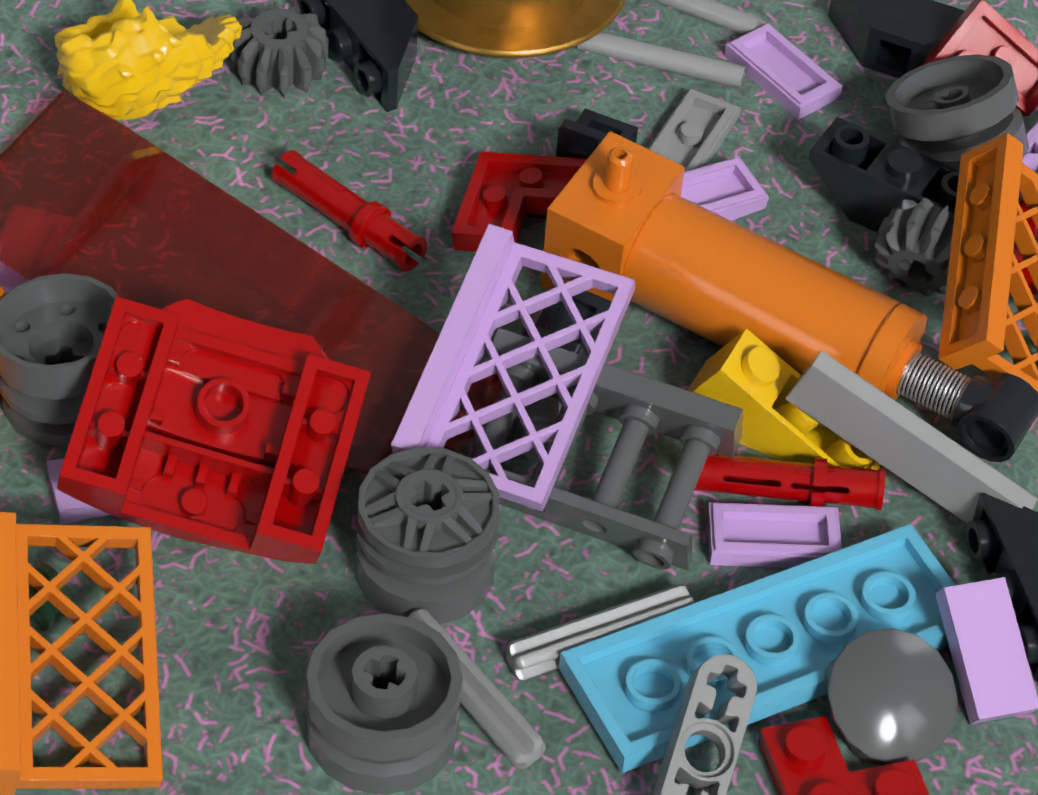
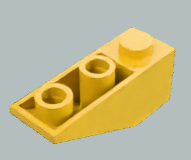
M747 328L706 360L688 388L690 392L743 409L742 438L739 444L777 460L813 463L814 457L827 458V465L874 470H878L881 466L880 463L785 399L801 375Z

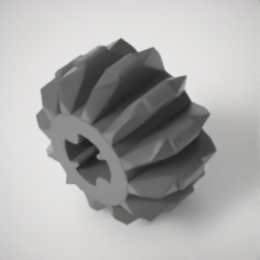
M274 2L271 10L265 11L258 7H252L250 17L237 19L239 24L242 25L240 38L233 42L235 50L231 53V61L234 62V70L238 71V74L241 76L242 85L256 83L261 95L270 90L271 87H278L285 98L292 85L307 92L312 80H322V74L326 68L329 41L326 37V29L322 28L318 23L317 14H301L298 4L289 9H280Z
M923 198L919 204L913 200L903 199L898 208H893L889 216L884 217L877 232L879 237L874 246L877 249L875 261L880 266L888 269L887 277L901 280L906 283L907 289L912 287L921 289L926 296H931L935 291L942 295L946 294L954 214L949 211L948 205L941 208L935 206L927 198Z

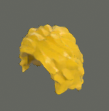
M118 0L112 12L90 17L86 24L65 28L55 35V46L58 49L56 56L59 62L57 75L64 77L62 86L71 95L77 97V102L86 110L95 112L110 120L139 119L150 115L156 109L165 108L169 104L180 102L181 94L201 82L202 79L212 77V71L223 67V60L235 50L233 42L240 38L242 25L239 24L235 16L229 14L220 15L216 18L214 16L209 17L201 24H194L187 30L177 22L174 16H167L157 20L149 7L143 8L142 13L137 12L136 5L132 0Z

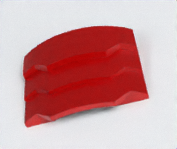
M116 296L60 470L57 489L108 514L143 527H151L154 531L183 540L280 561L316 564L322 552L371 372L327 359L312 335L296 333L249 321L187 298L158 309Z

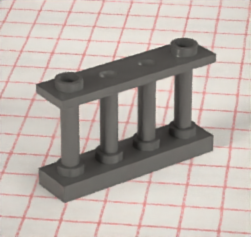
M499 328L492 343L500 356L529 344L532 340L529 337ZM559 347L548 351L560 375L586 365L589 358ZM539 355L506 369L517 393L551 380ZM604 363L543 512L500 497L499 504L633 551L636 559L650 567L665 570L673 565L688 571L692 562V534L678 530L708 456H714L716 453L734 458L742 438L743 409ZM497 373L493 374L494 378L499 379ZM503 385L494 403L508 398ZM577 385L567 388L571 398ZM558 393L550 396L559 399L562 404L554 424L561 422L566 413ZM516 411L485 423L483 429L493 450L504 446L516 419ZM597 412L618 419L623 426L594 495L590 500L555 488L585 416ZM656 432L680 440L684 447L654 520L651 521L616 508L646 436L653 435ZM477 440L470 456L471 459L485 454L479 440ZM553 441L546 443L544 446L547 454L551 449ZM538 460L530 479L506 470L503 471L507 479L534 488L543 466L540 460ZM492 467L485 469L488 473L494 474Z

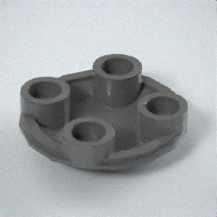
M894 628L867 631L846 644L839 656L831 661L825 670L824 681L828 689L827 693L832 718L846 741L850 744L853 754L862 761L872 763L881 761L893 764L915 759L918 762L940 748L954 726L958 698L953 675L939 652L918 635Z

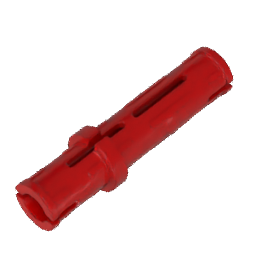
M295 150L287 151L280 157L281 160L296 171L295 174H291L275 163L272 171L274 183L283 186L333 220L336 224L349 231V238L361 248L372 247L404 272L411 271L419 263L407 255L408 253L402 250V247L406 246L420 257H424L427 250L426 239L392 219L391 211L380 202H367L361 196L306 160Z
M715 454L714 456H708L695 490L746 495L749 497L807 501L809 506H823L824 503L882 510L886 472L885 469L880 468L874 470L827 465V458L814 457L813 463L762 459L759 457L734 456V458H730L725 455Z

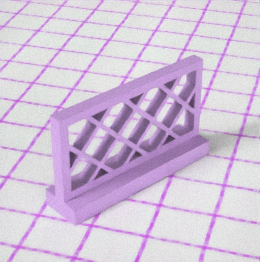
M488 224L391 443L393 454L416 447L444 448L447 439L473 429L485 454L472 460L484 470L492 467L494 474H489L500 494L499 497L543 512L635 291V280L515 243L513 231ZM522 266L547 273L555 288L522 301L515 287V282ZM562 278L570 280V282L564 284ZM591 288L614 294L609 310L586 320L582 319L572 299V296ZM510 297L513 305L508 308H505L508 298ZM562 301L574 325L541 338L530 314ZM521 319L532 342L499 356L491 341L495 329ZM600 330L594 342L590 333ZM581 338L589 353L586 365L560 375L548 351ZM486 351L490 360L481 363ZM539 355L551 380L517 393L506 369ZM497 373L508 398L474 411L467 396L471 384ZM577 385L571 398L567 388ZM558 393L566 409L563 420L536 432L524 407ZM461 407H463L466 416L456 419ZM516 411L527 436L493 450L482 424ZM553 441L551 449L547 454L543 445ZM534 449L543 468L533 488L507 479L500 463Z

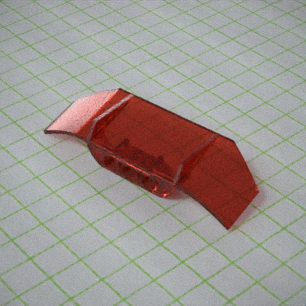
M64 91L0 154V261L28 281L40 276L62 273L90 276L112 287L121 298L158 309L187 298L249 321L287 331L312 335L327 359L371 372L345 469L368 474L372 467L393 454L391 443L440 335L438 332L128 127ZM493 374L471 384L467 396L474 411L494 404L502 386L498 375ZM461 407L456 419L466 416L463 407ZM471 429L447 439L444 448L459 453L475 435L474 430Z

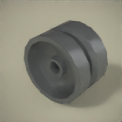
M977 54L954 56L933 61L904 74L892 83L885 94L893 130L900 134L897 143L954 169L960 170L961 154L1005 133H1009L1024 144L1023 158L1029 148L1021 111L1015 108L1019 97L1010 63L999 57Z
M388 613L355 617L331 629L313 649L306 672L307 708L305 711V730L310 754L326 775L350 789L380 795L409 791L436 777L453 756L459 731V706L462 695L463 676L455 650L440 632L417 619Z

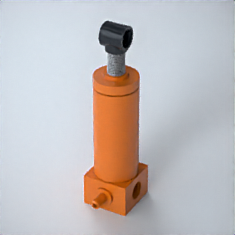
M610 131L547 208L544 252L634 279L635 291L630 302L721 347H724L747 328L800 375L803 374L818 353L823 351L893 400H896L902 394L903 397L906 396L907 399L910 398L911 401L914 400L915 403L918 402L919 405L922 404L923 407L926 406V408H930V410L952 420L951 425L956 428V433L961 443L979 458L990 462L1009 460L1038 416V393L1028 382L1018 376L1000 372L991 374L986 379L979 375L971 379L950 367L947 368L946 365L943 366L942 363L939 364L938 361L935 362L934 359L931 360L930 357L927 358L926 355L923 356L921 353V341L927 323V317L924 313L903 303L901 304L897 300L681 197L685 166ZM542 272L540 287L551 290L555 286L549 275ZM562 278L563 281L570 282V280ZM591 288L587 290L610 301L614 298V294Z

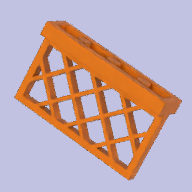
M1005 133L961 154L938 359L954 370L973 364L988 375L1000 372L1018 376L1028 382L1038 393V369L1035 361L1038 360V302L1035 301L1021 270L1027 267L1038 291V244L1026 218L1032 217L1038 230V174L1022 163L1024 144L1009 133ZM1019 190L1028 208L1025 212L1022 211L1018 202ZM1014 240L1023 257V261L1019 263L1013 253ZM1009 291L1018 308V312L1012 314L1008 305ZM1020 319L1023 320L1037 350L1032 354L1016 321ZM1004 343L1013 364L998 355V353L1004 351Z
M0 512V795H15L16 789H135L161 787L163 771L151 527L16 524V512ZM28 546L56 547L71 563L49 581L28 563ZM79 547H88V548H87L85 551H82ZM105 548L135 549L136 568L120 583L93 560ZM81 570L108 593L87 613L83 612L60 591ZM29 584L38 591L30 600ZM135 584H137V598L129 592ZM47 600L74 623L52 645L30 626V615ZM116 602L138 620V631L123 645L119 644L95 622ZM83 632L110 655L88 677L61 654ZM30 646L39 654L32 663ZM138 646L140 661L131 654ZM49 663L76 687L54 709L31 690V679ZM119 664L141 683V694L125 710L97 686ZM84 696L89 698L113 720L91 742L63 718ZM140 710H142L143 726L133 718ZM32 711L42 719L33 728ZM50 728L78 752L64 767H33V744ZM120 729H123L144 748L145 767H117L99 749ZM88 761V762H90L94 767H82V766Z

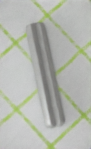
M677 584L511 641L506 646V660L514 677L517 680L523 681L559 668L560 653L686 607L695 602L684 585Z
M414 610L409 617L415 618L440 632L457 653L463 676L460 706L516 768L525 769L531 766L534 761L542 757L546 750L542 737L427 610Z

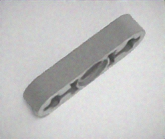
M729 654L715 655L700 665L689 677L653 795H686L688 787L707 788L709 790V794L701 790L695 795H727L757 693L755 675L742 659ZM720 674L728 678L727 689L735 693L736 696H732L720 706L715 720L702 718L712 710L716 698V689L707 685V682H712ZM690 736H705L716 745L719 752V762L714 771L702 772L690 765L685 756V744ZM675 778L682 784L675 783Z

